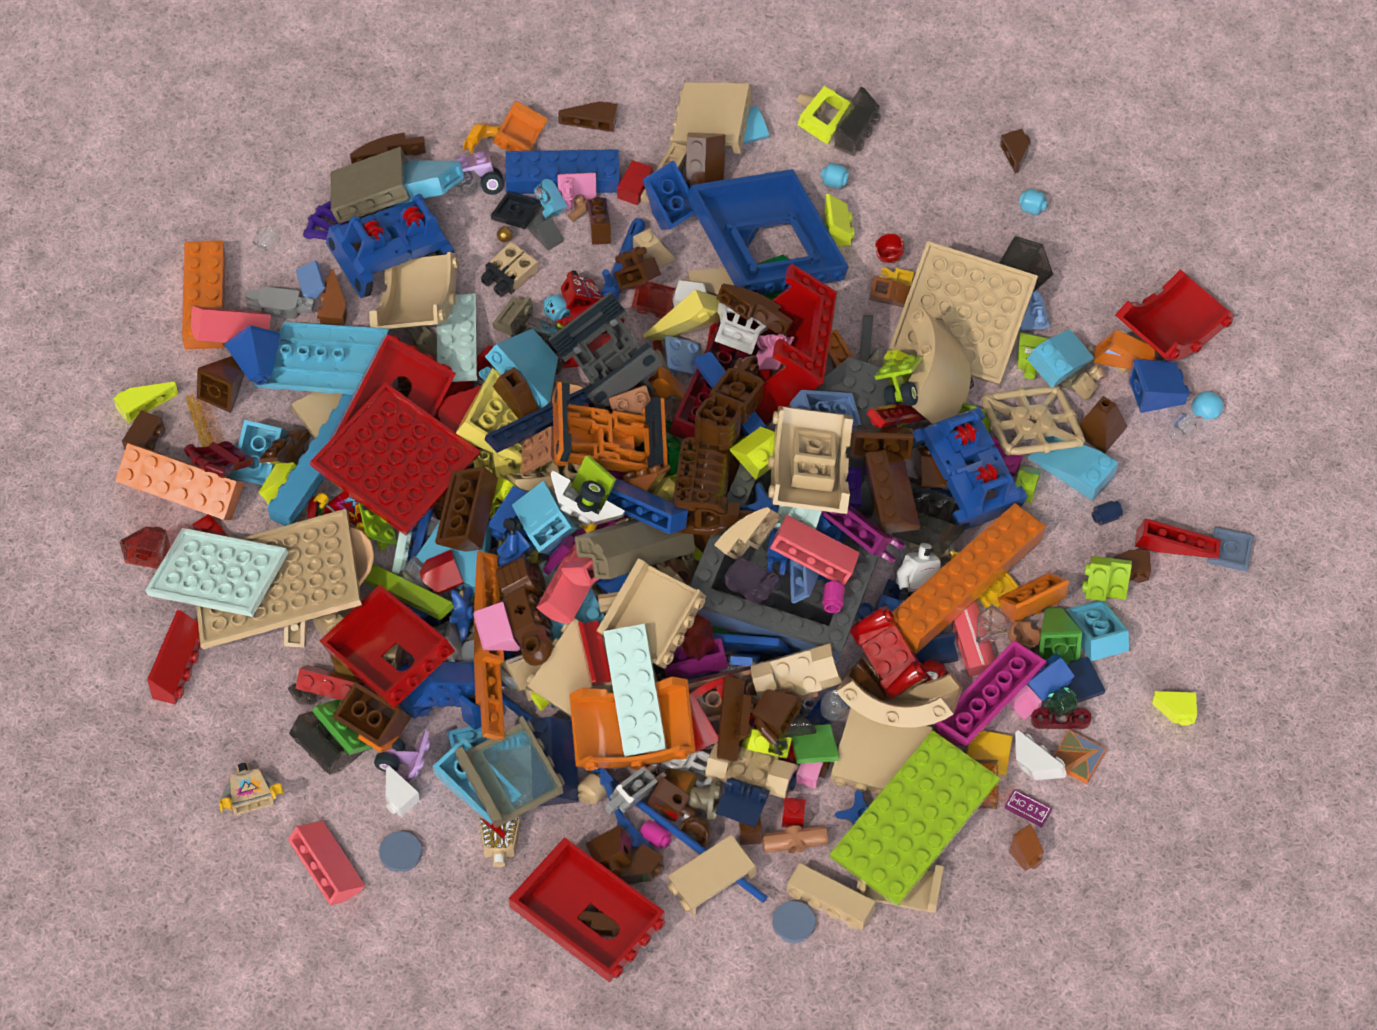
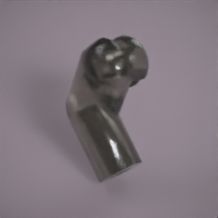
M296 683L288 687V691L298 704L312 705L317 700V694L295 689Z

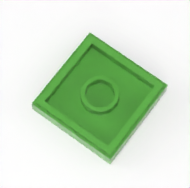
M830 724L789 728V735L792 738L791 743L797 764L838 761L839 754Z

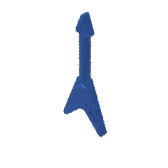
M600 768V785H604L609 798L614 792L613 778L604 768ZM620 808L616 810L614 814L617 819V826L621 825L631 836L632 847L639 848L644 843L655 851L630 821L625 818Z

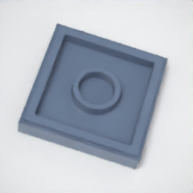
M1214 527L1212 537L1221 540L1218 559L1208 558L1207 563L1247 572L1254 535Z

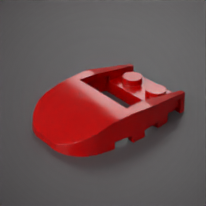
M732 673L727 674L729 677H734ZM724 677L711 680L689 690L695 752L714 746L715 743H718L719 734H716L696 698L715 687L722 699ZM752 713L750 714L749 721L754 718Z

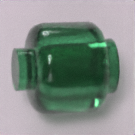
M1062 687L1048 695L1046 705L1051 714L1063 717L1077 709L1078 696L1070 688Z

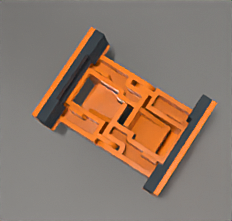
M557 382L552 396L554 464L558 466H566L567 463L581 465L585 456L589 455L604 469L625 473L633 470L636 473V471L645 467L649 470V468L658 464L661 467L668 465L664 398L653 396L649 403H647V406L643 408L642 416L613 411L610 414V411L605 409L568 404L570 401V383ZM644 442L645 452L635 451Z

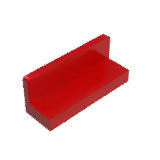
M598 620L587 623L578 622L577 627L591 687L612 682L602 636L597 632L599 627Z

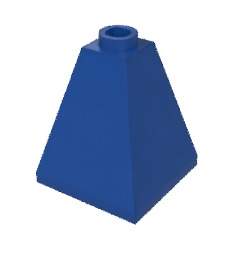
M249 325L225 343L226 348L249 381L255 382L256 385H264L272 377L280 333Z

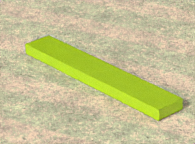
M372 564L369 575L363 581L374 588L381 585L398 600L438 620H441L454 608L451 601L375 564Z

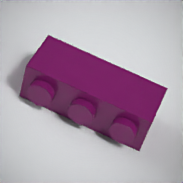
M718 638L676 648L672 662L664 669L666 678L677 677L684 679L727 669L728 665L722 639Z

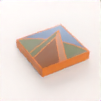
M1068 730L1053 757H1059L1065 763L1064 767L1068 775L1087 784L1106 752V748Z

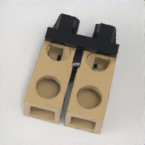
M510 242L491 262L485 265L486 271L481 276V282L488 287L493 282H496L494 292L500 297L508 292L513 294L525 280L539 272L538 262L527 253H523V250L514 243Z

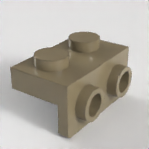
M527 296L523 301L512 297L492 323L493 328L514 336L517 330L521 329L526 318L533 312L531 298Z

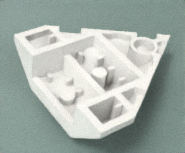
M555 471L551 472L557 501L561 507L560 510L564 513L573 515L586 525H598L623 518L625 515L624 510L608 501L596 513L592 511L582 512L575 502L576 497L580 494L571 487V480Z

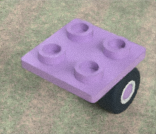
M478 151L472 156L460 155L453 160L460 161L463 172L473 170L480 175L481 187L485 193L495 195L503 189L502 174L499 169L492 167L489 152Z
M425 730L416 744L414 752L404 751L405 743L398 738L392 744V749L376 755L374 760L375 767L386 772L388 766L397 771L400 762L410 765L405 779L409 783L412 777H417L419 769L421 770L425 761L423 755L428 750L431 742L428 739L429 731Z

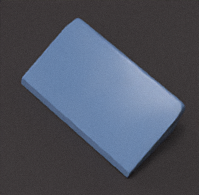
M312 261L296 269L303 296L315 300L325 289L318 261Z

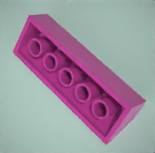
M1013 640L961 694L954 714L935 723L936 733L954 746H968L1045 666L1046 660Z

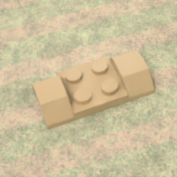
M831 643L751 666L752 680L758 698H761L768 689L790 688L802 696L843 683L835 664Z
M715 743L708 757L705 777L715 778L723 782L733 777L740 781L765 788L770 791V795L781 798L786 797L789 781L794 770H798L799 765L779 760L778 756L747 750L739 746L737 761L718 759V743Z

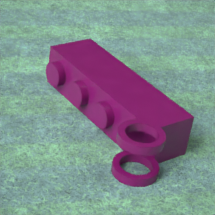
M848 504L847 514L822 511L821 513L871 554L881 556L889 562L894 563L896 558L885 550L888 544L891 543L900 549H903L905 546L902 541L893 535L885 533L850 504Z

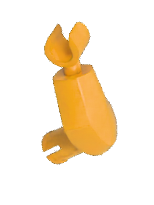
M486 122L475 124L466 138L467 140L463 142V152L469 149L470 154H473L474 145H478L482 139L495 137L501 126H491Z

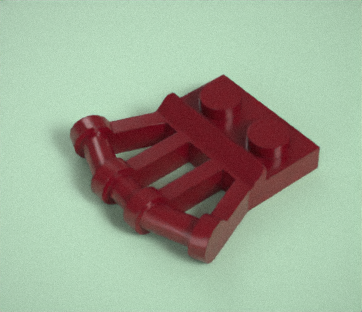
M223 441L219 444L212 442L208 447H195L193 444H188L184 448L185 454L191 457L194 465L201 466V469L205 472L218 474V477L223 479L233 471L253 466L254 458L228 441Z

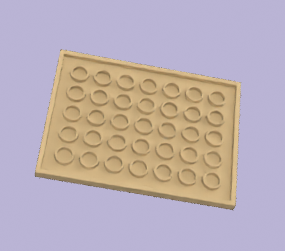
M347 509L240 538L242 540L286 548L288 555L253 617L196 605L200 645L203 649L362 605Z

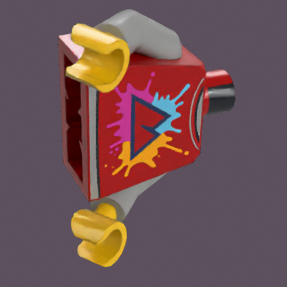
M337 490L327 494L319 493L313 500L314 502L318 501L321 503L319 506L321 509L325 506L323 515L347 509L350 526L365 533L358 505L360 502L344 490Z

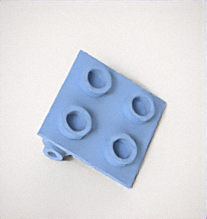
M1034 290L1019 332L1050 328L1043 297L1040 296L1037 290Z
M665 335V363L670 368L672 375L675 376L678 371L694 375L697 367L693 363V359L701 355L700 343Z

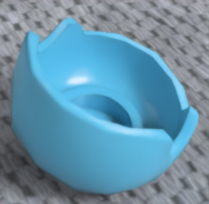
M1212 391L1201 392L1192 401L1191 405L1194 415L1201 416L1204 420L1216 419L1221 415L1224 408L1221 397Z

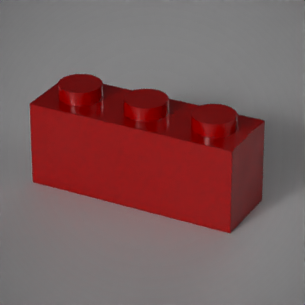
M305 665L299 669L295 689L343 701L354 682L363 687L364 683L357 677Z

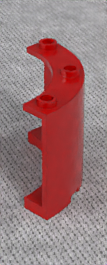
M1181 269L1162 287L1163 291L1158 295L1153 293L1145 298L1141 304L1127 300L1115 314L1117 318L1168 361L1180 360L1192 353H1198L1203 345L1216 336L1224 327L1228 328L1235 317Z

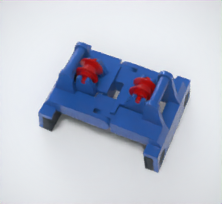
M422 194L415 195L411 202L377 212L374 215L371 214L361 219L359 216H354L345 225L341 226L340 223L329 227L326 245L360 299L371 296L374 281L373 273L405 263L410 258L413 260L436 251L437 256L447 255V252L455 254L454 248L439 227L436 215L432 214L425 204ZM362 242L357 253L352 244Z
M980 407L913 431L912 449L926 444L942 477L947 480L946 484L960 510L953 512L949 520L950 522L947 524L953 535L1000 517L1014 503L1022 507L1027 498L1023 487L1017 488L998 449L993 446L995 443L982 422L985 416ZM994 489L997 497L984 501L987 491Z

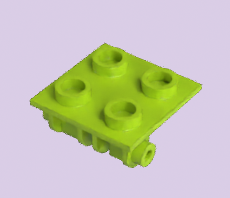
M359 503L366 536L369 539L376 540L377 547L380 550H386L390 544L397 546L393 526L373 511L363 510L362 506L364 505Z

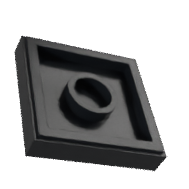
M507 191L492 212L491 220L526 229L542 204L540 200Z

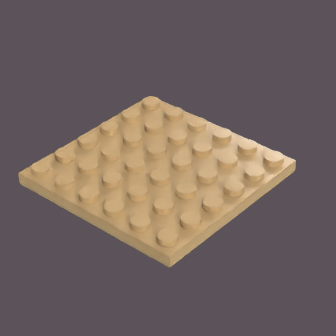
M927 241L889 350H900L907 355H915L917 357V337L907 319L920 305L961 343L966 351L967 361L970 363L972 377L1001 385L1038 276Z

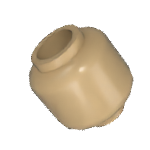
M591 773L578 784V797L585 804L596 805L607 795L604 785H600V774Z

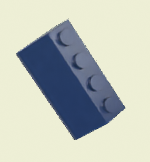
M555 717L530 719L535 731L533 732L536 739L540 738L545 748L542 751L545 756L549 755L555 766L553 767L556 774L560 773L565 783L562 785V794L539 806L579 803L578 766H576L572 721ZM531 746L532 799L534 800L553 790L555 786Z

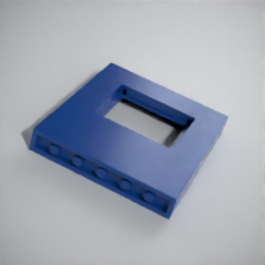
M793 169L691 185L687 199L735 286L751 290L760 295L786 290L790 287L785 282L787 267L791 264L799 267L822 283L838 282L845 279L849 266ZM790 223L808 256L757 265L739 231Z

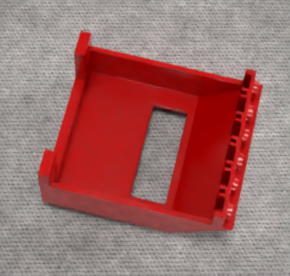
M794 264L788 266L785 282L790 287L772 300L782 306L780 309L781 313L793 320L786 337H794L791 345L780 338L775 341L772 357L781 362V366L778 370H759L757 374L764 381L763 401L755 412L765 425L773 420L774 411H778V406L787 407L801 390L813 391V389L824 383L837 292ZM716 323L710 326L707 346L718 325ZM768 329L760 335L766 336L771 334H778L772 331L771 329ZM755 345L752 355L748 353L747 357L756 356L760 348Z

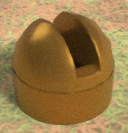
M504 225L497 231V238L500 242H507L513 238L512 233Z

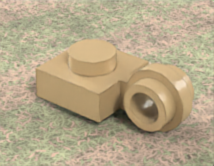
M1094 365L1087 373L1080 374L1072 385V388L1083 400L1088 399L1098 387L1095 381L1104 375L1103 369L1100 366Z

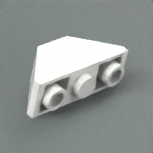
M1019 730L1015 733L1016 760L1022 771L1034 780L1065 778L1067 775L1064 767L1065 763L1059 757H1052L1049 750L1043 745L1038 746L1034 743L1035 740L1028 733L1023 734Z

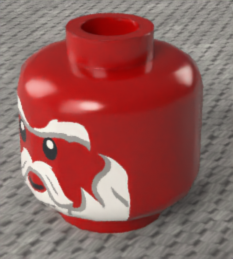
M930 659L926 660L922 665L926 670L928 679L920 683L948 674L946 666Z

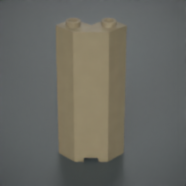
M630 519L575 536L577 557L592 558L596 579H612L630 573L638 558L652 566L695 552L693 534L678 532L668 534L636 519Z

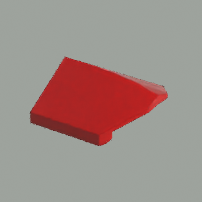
M451 549L427 559L419 572L423 583L437 594L464 584Z

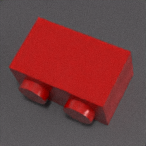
M632 160L617 187V198L638 206L641 201V195L645 190L643 178L653 173V167Z

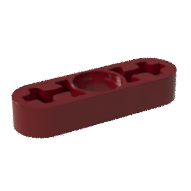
M1038 708L1032 712L1031 724L1037 729H1085L1090 725L1092 715L1084 708ZM1038 715L1042 716L1043 722H1039V719H1037ZM1057 715H1064L1067 721L1059 723L1055 717ZM1079 715H1083L1084 722H1081Z

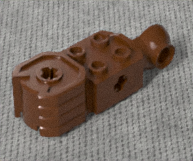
M749 356L744 359L739 358L734 368H728L711 390L710 398L705 399L697 409L694 432L697 442L704 441L707 444L719 446V451L731 448L738 439L741 423L745 424L763 401L764 381L757 376L759 371L757 356Z
M522 554L518 558L499 566L496 569V576L504 596L503 602L512 633L521 646L522 657L527 664L538 666L546 662L552 653L553 646L550 638L553 637L551 629L553 624L547 616L536 608L540 601L539 598L543 596L547 589L543 573L537 563L532 564L526 555Z

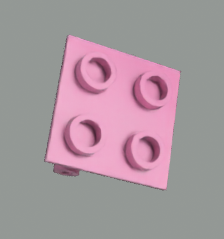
M596 173L558 175V190L568 206L567 210L572 209L574 198L577 195H582L585 200L596 197Z
M783 334L759 335L755 344L760 348L756 355L759 370H778L782 363L772 357L775 341L780 338L791 345L794 337H786Z

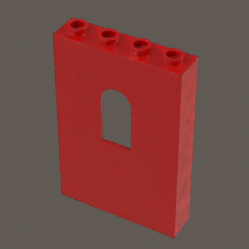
M386 334L381 339L330 440L385 382L391 386L394 380L400 376L406 377L411 382L412 388L407 398L434 417L456 373L452 371L450 366L434 361L435 358L431 355L418 352L415 346L404 344L400 341L399 337L393 334Z
M379 585L361 601L362 605L356 606L320 640V643L331 656L394 709L455 650L443 635ZM396 643L414 657L413 665L405 671H398L382 658Z
M565 837L509 897V907L609 983L622 974L623 967L636 958L637 951L642 946H647L652 938L651 935L655 931H660L665 924L664 910ZM592 904L616 922L620 930L615 938L605 939L577 918Z

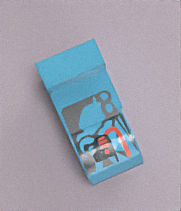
M544 179L535 187L534 194L545 209L542 212L545 219L560 215L568 207L553 181Z

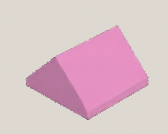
M503 602L473 613L483 650L518 651L520 649L518 640L512 633Z

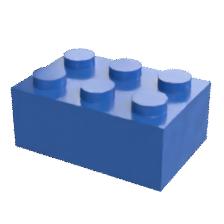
M443 662L408 695L412 706L423 708L433 706L441 708L446 706L461 707L459 700L461 695L471 698L475 694L474 662Z

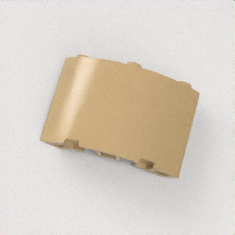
M447 252V255L419 257L413 260L410 258L405 263L385 269L384 284L387 285V292L382 294L381 308L369 311L370 328L398 329L445 323L451 314L453 305L456 304L457 268H459V259L456 257V254Z
M919 305L907 319L917 337V356H922V361L909 379V381L915 384L918 396L917 404L912 407L933 424L959 414L962 404L966 403L969 394L971 370L970 363L967 361L966 351L961 343Z
M778 406V411H774L773 424H776L773 455L769 456L768 468H772L768 498H772L773 505L847 514L850 492L848 482L845 481L848 476L849 458H847L845 448L850 447L853 425L852 416ZM794 428L835 433L836 462L834 466L835 481L832 492L791 487Z
M863 656L862 659L868 664V666L879 678L871 662H869V660L865 656ZM857 660L848 666L842 678L843 683L839 685L836 691L851 708L873 721L895 727H921L937 723L952 716L963 687L950 672L940 678L919 683L895 699L889 700L886 695L883 700H880L849 676L852 668L859 661Z

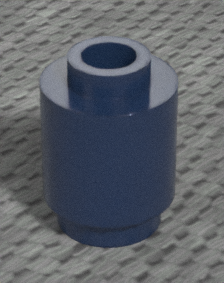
M1111 500L1095 506L1091 515L1093 521L1102 526L1118 520L1120 516H1123V510L1118 501L1114 502Z

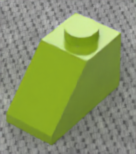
M1022 464L1015 484L1017 488L1023 487L1027 495L1025 502L1032 503L1042 469Z

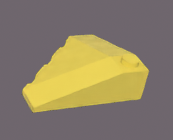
M695 289L650 328L643 337L654 342H660L665 340V335L678 337L710 328L712 324H718L720 320V315L718 314V304L720 301L716 299L717 296Z
M492 368L462 419L456 434L471 445L496 453L485 441L486 434L514 422L518 418L493 388L494 383L501 374ZM523 441L496 454L521 463Z

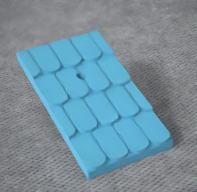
M284 322L279 331L280 341L272 377L267 380L266 384L256 385L254 382V386L275 390L287 389L301 392L306 390L327 394L353 395L381 339L386 334L389 335L390 329Z

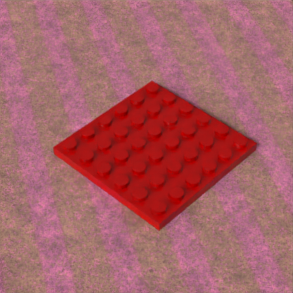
M385 382L310 461V466L406 536L446 493L452 471L467 469L477 459L481 451Z

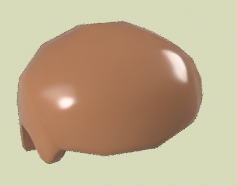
M1018 620L1011 624L1008 638L1011 643L1014 640L1029 650L1038 646L1040 631L1033 629L1031 622Z

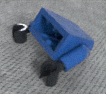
M511 517L509 519L506 518L503 523V527L509 529V533H507V540L497 549V553L500 555L497 558L498 567L518 558L522 554L528 557L537 549L528 537L525 529L517 530L519 522Z

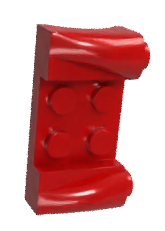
M885 606L855 623L850 633L857 645L863 648L881 679L879 683L889 700H892L913 686L928 679L924 666L918 661L894 620L893 613Z

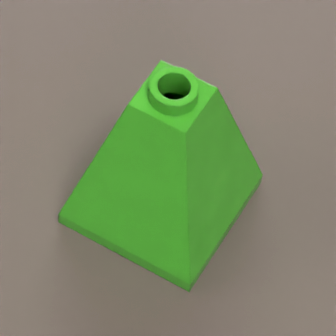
M1050 607L1045 609L1038 656L1047 660L1057 653L1065 663L1079 660L1082 630L1062 608Z

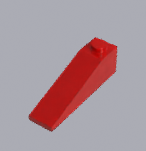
M1145 518L1136 530L1134 547L1152 552L1218 559L1221 540Z

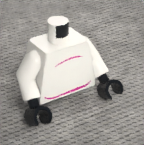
M921 543L918 552L908 553L897 571L895 583L902 590L899 595V600L902 603L913 594V591L920 588L942 568L940 559L931 552L932 546L930 544Z

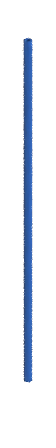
M502 693V701L506 707L519 717L523 716L526 722L534 718ZM600 768L590 770L596 775L600 774ZM613 778L612 785L615 789L621 783ZM643 800L635 805L699 855L707 851L706 848ZM742 877L736 881L738 885L762 903L767 900L768 896Z

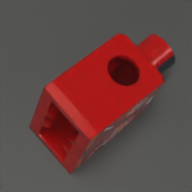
M575 270L567 273V278L561 285V293L566 301V309L571 310L574 307L592 305L603 298L594 281L589 277L579 276Z

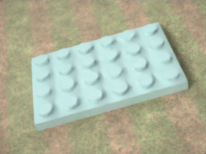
M182 528L145 591L148 596L253 617L286 559L288 551L283 547Z

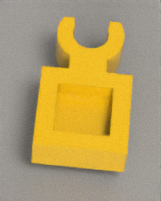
M888 268L881 269V274L886 275V277L880 276L881 278L894 280L908 286L912 285L913 271L896 268L895 272H891Z

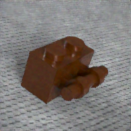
M635 247L630 252L624 251L615 257L616 263H621L623 267L613 273L620 291L661 275L654 257L643 260V255L647 254L645 247Z

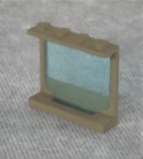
M523 716L519 717L520 724L505 731V738L499 740L489 739L467 751H464L463 747L455 750L456 759L495 828L563 793L562 785L565 784L560 773L556 774L553 767L555 766L549 755L545 756L542 751L545 749L540 738L536 739L533 732L535 731L531 722H526Z

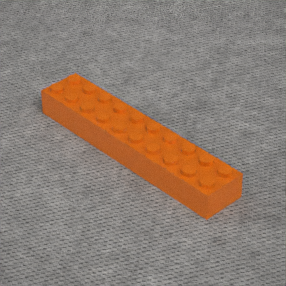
M1014 503L900 604L892 613L895 618L894 620L913 652L917 654L1042 540L1046 525Z

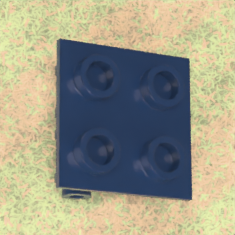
M733 777L728 778L725 784V791L715 814L756 827L770 791Z

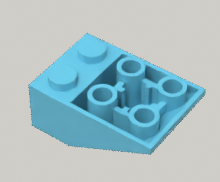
M544 480L512 504L528 537L540 553H549L562 543L567 536H571L579 530L569 515L560 510L561 507L556 496Z

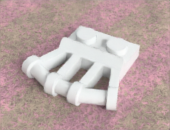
M719 302L718 314L720 315L721 324L715 341L752 355L758 336L769 328L753 317L747 320L746 326L737 324L740 315ZM727 313H735L732 322L727 319ZM753 320L760 325L755 330L750 328Z
M714 746L708 747L706 750H712ZM704 751L694 752L687 755L686 759H673L662 762L661 767L690 772L691 769L705 776L706 767L695 763V760L699 758L707 762L710 754ZM708 777L702 783L697 780L694 787L706 789L711 786L712 778Z

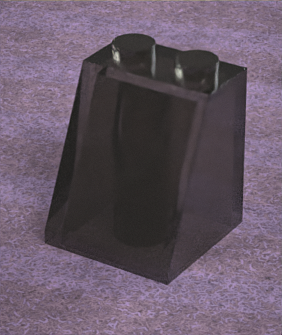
M1018 236L1012 239L999 264L1037 275L1038 279L1034 291L1053 276L1043 244Z

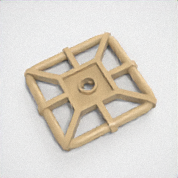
M1060 386L1029 389L1022 387L1013 391L985 394L982 397L983 407L990 421L989 426L994 431L1001 448L1008 456L1038 452L1046 454L1053 450L1082 447L1085 443L1084 434L1076 419L1077 414L1072 410ZM1050 394L1042 404L1029 405L1026 398ZM1058 397L1065 413L1051 415L1048 408ZM1018 398L1021 406L1010 407L997 400ZM993 409L1008 415L1010 420L1000 421L997 419ZM1069 422L1075 435L1057 428L1055 423ZM1015 429L1017 436L1011 444H1008L1002 430ZM1055 436L1064 441L1048 443L1044 437ZM1037 439L1038 445L1018 447L1023 440Z

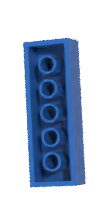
M619 149L506 151V193L509 191L516 194H534L535 187L544 179L553 181L558 189V175L596 173V193H617L619 185Z

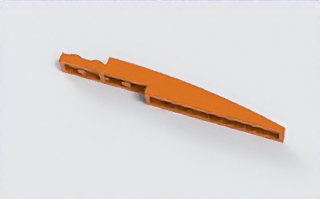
M483 551L477 552L474 612L500 603L499 583L496 576V569L498 568L497 555ZM474 619L476 704L480 705L482 737L502 740L505 738L500 664L504 661V650H483Z

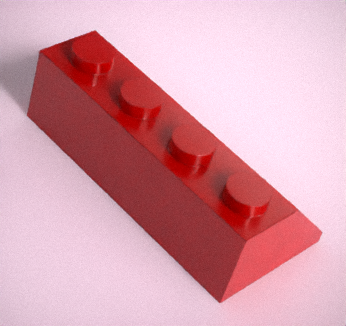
M178 609L147 678L152 699L176 705L178 698L181 699L184 694L183 686L185 681H189L191 678V667L193 663L196 664L198 661V651L201 646L198 622Z

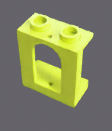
M824 86L802 112L797 125L822 142L829 144L834 133L848 116L851 117L855 105L838 95L834 90ZM824 101L839 110L828 125L813 116Z

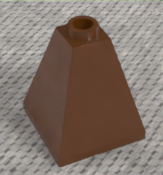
M232 356L204 365L197 370V398L229 413L233 410L245 375Z
M1104 396L1079 423L1085 441L1103 453L1109 450L1127 428V424L1117 404Z

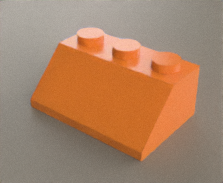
M1049 572L998 597L1005 620L1012 623L1018 620L1024 621L1026 617L1037 615L1048 606L1051 607L1059 604L1060 600L1066 598L1069 582L1067 579Z

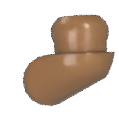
M577 195L574 198L575 210L568 214V218L572 222L580 218L587 211V202L582 195Z

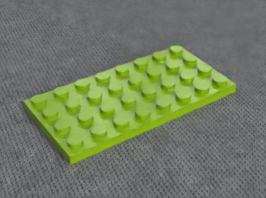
M932 730L831 851L829 857L898 907L1000 782V777Z

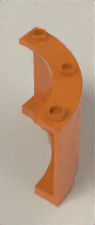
M669 677L656 682L667 749L627 757L624 756L614 693H607V689L583 687L570 693L576 766L585 767V770L589 771L596 770L597 768L631 767V769H641L644 765L673 759H686L687 755L694 753L695 742L688 679Z

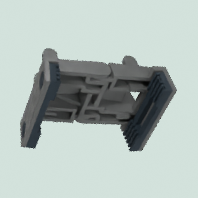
M611 292L548 339L565 362L571 357L575 359L592 384L584 392L595 407L599 409H604L607 406L611 407L608 400L609 397L626 392L643 383L650 387L652 393H654L656 390L648 379L658 372V367L664 364L648 342L642 347L636 342L621 321L628 314ZM607 331L612 339L592 353L587 345Z

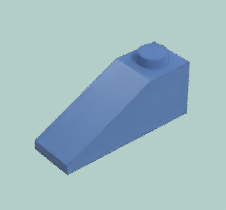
M790 559L791 602L796 603L811 595L819 574Z

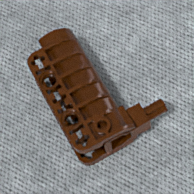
M688 437L682 441L673 503L678 508L688 509L686 529L677 531L678 533L716 535L723 532L725 527L730 528L747 515L756 512L740 510V503H727L726 495L732 458L730 448L719 451V446H713L704 441L697 442L695 437ZM689 445H692V451L688 450ZM690 458L693 461H685L684 459Z

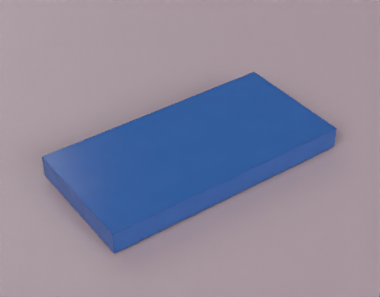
M701 633L700 640L702 642L721 638L724 652L773 656L792 654V649L779 638Z

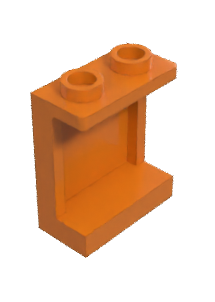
M515 100L493 143L507 151H531L548 118Z

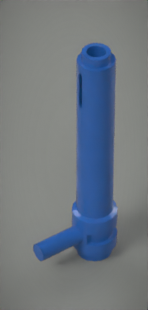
M636 218L631 222L619 254L624 251L630 252L633 249V236L643 232L646 228L644 220ZM615 261L611 274L608 269L602 271L605 281L604 288L601 291L603 297L611 292L617 300L619 299L622 290L620 291L613 273L623 268L621 263L618 264Z

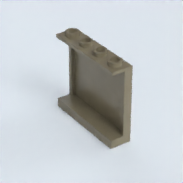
M401 147L331 171V210L338 224L346 222L354 216L360 217L409 199V193L404 182V164L408 163Z

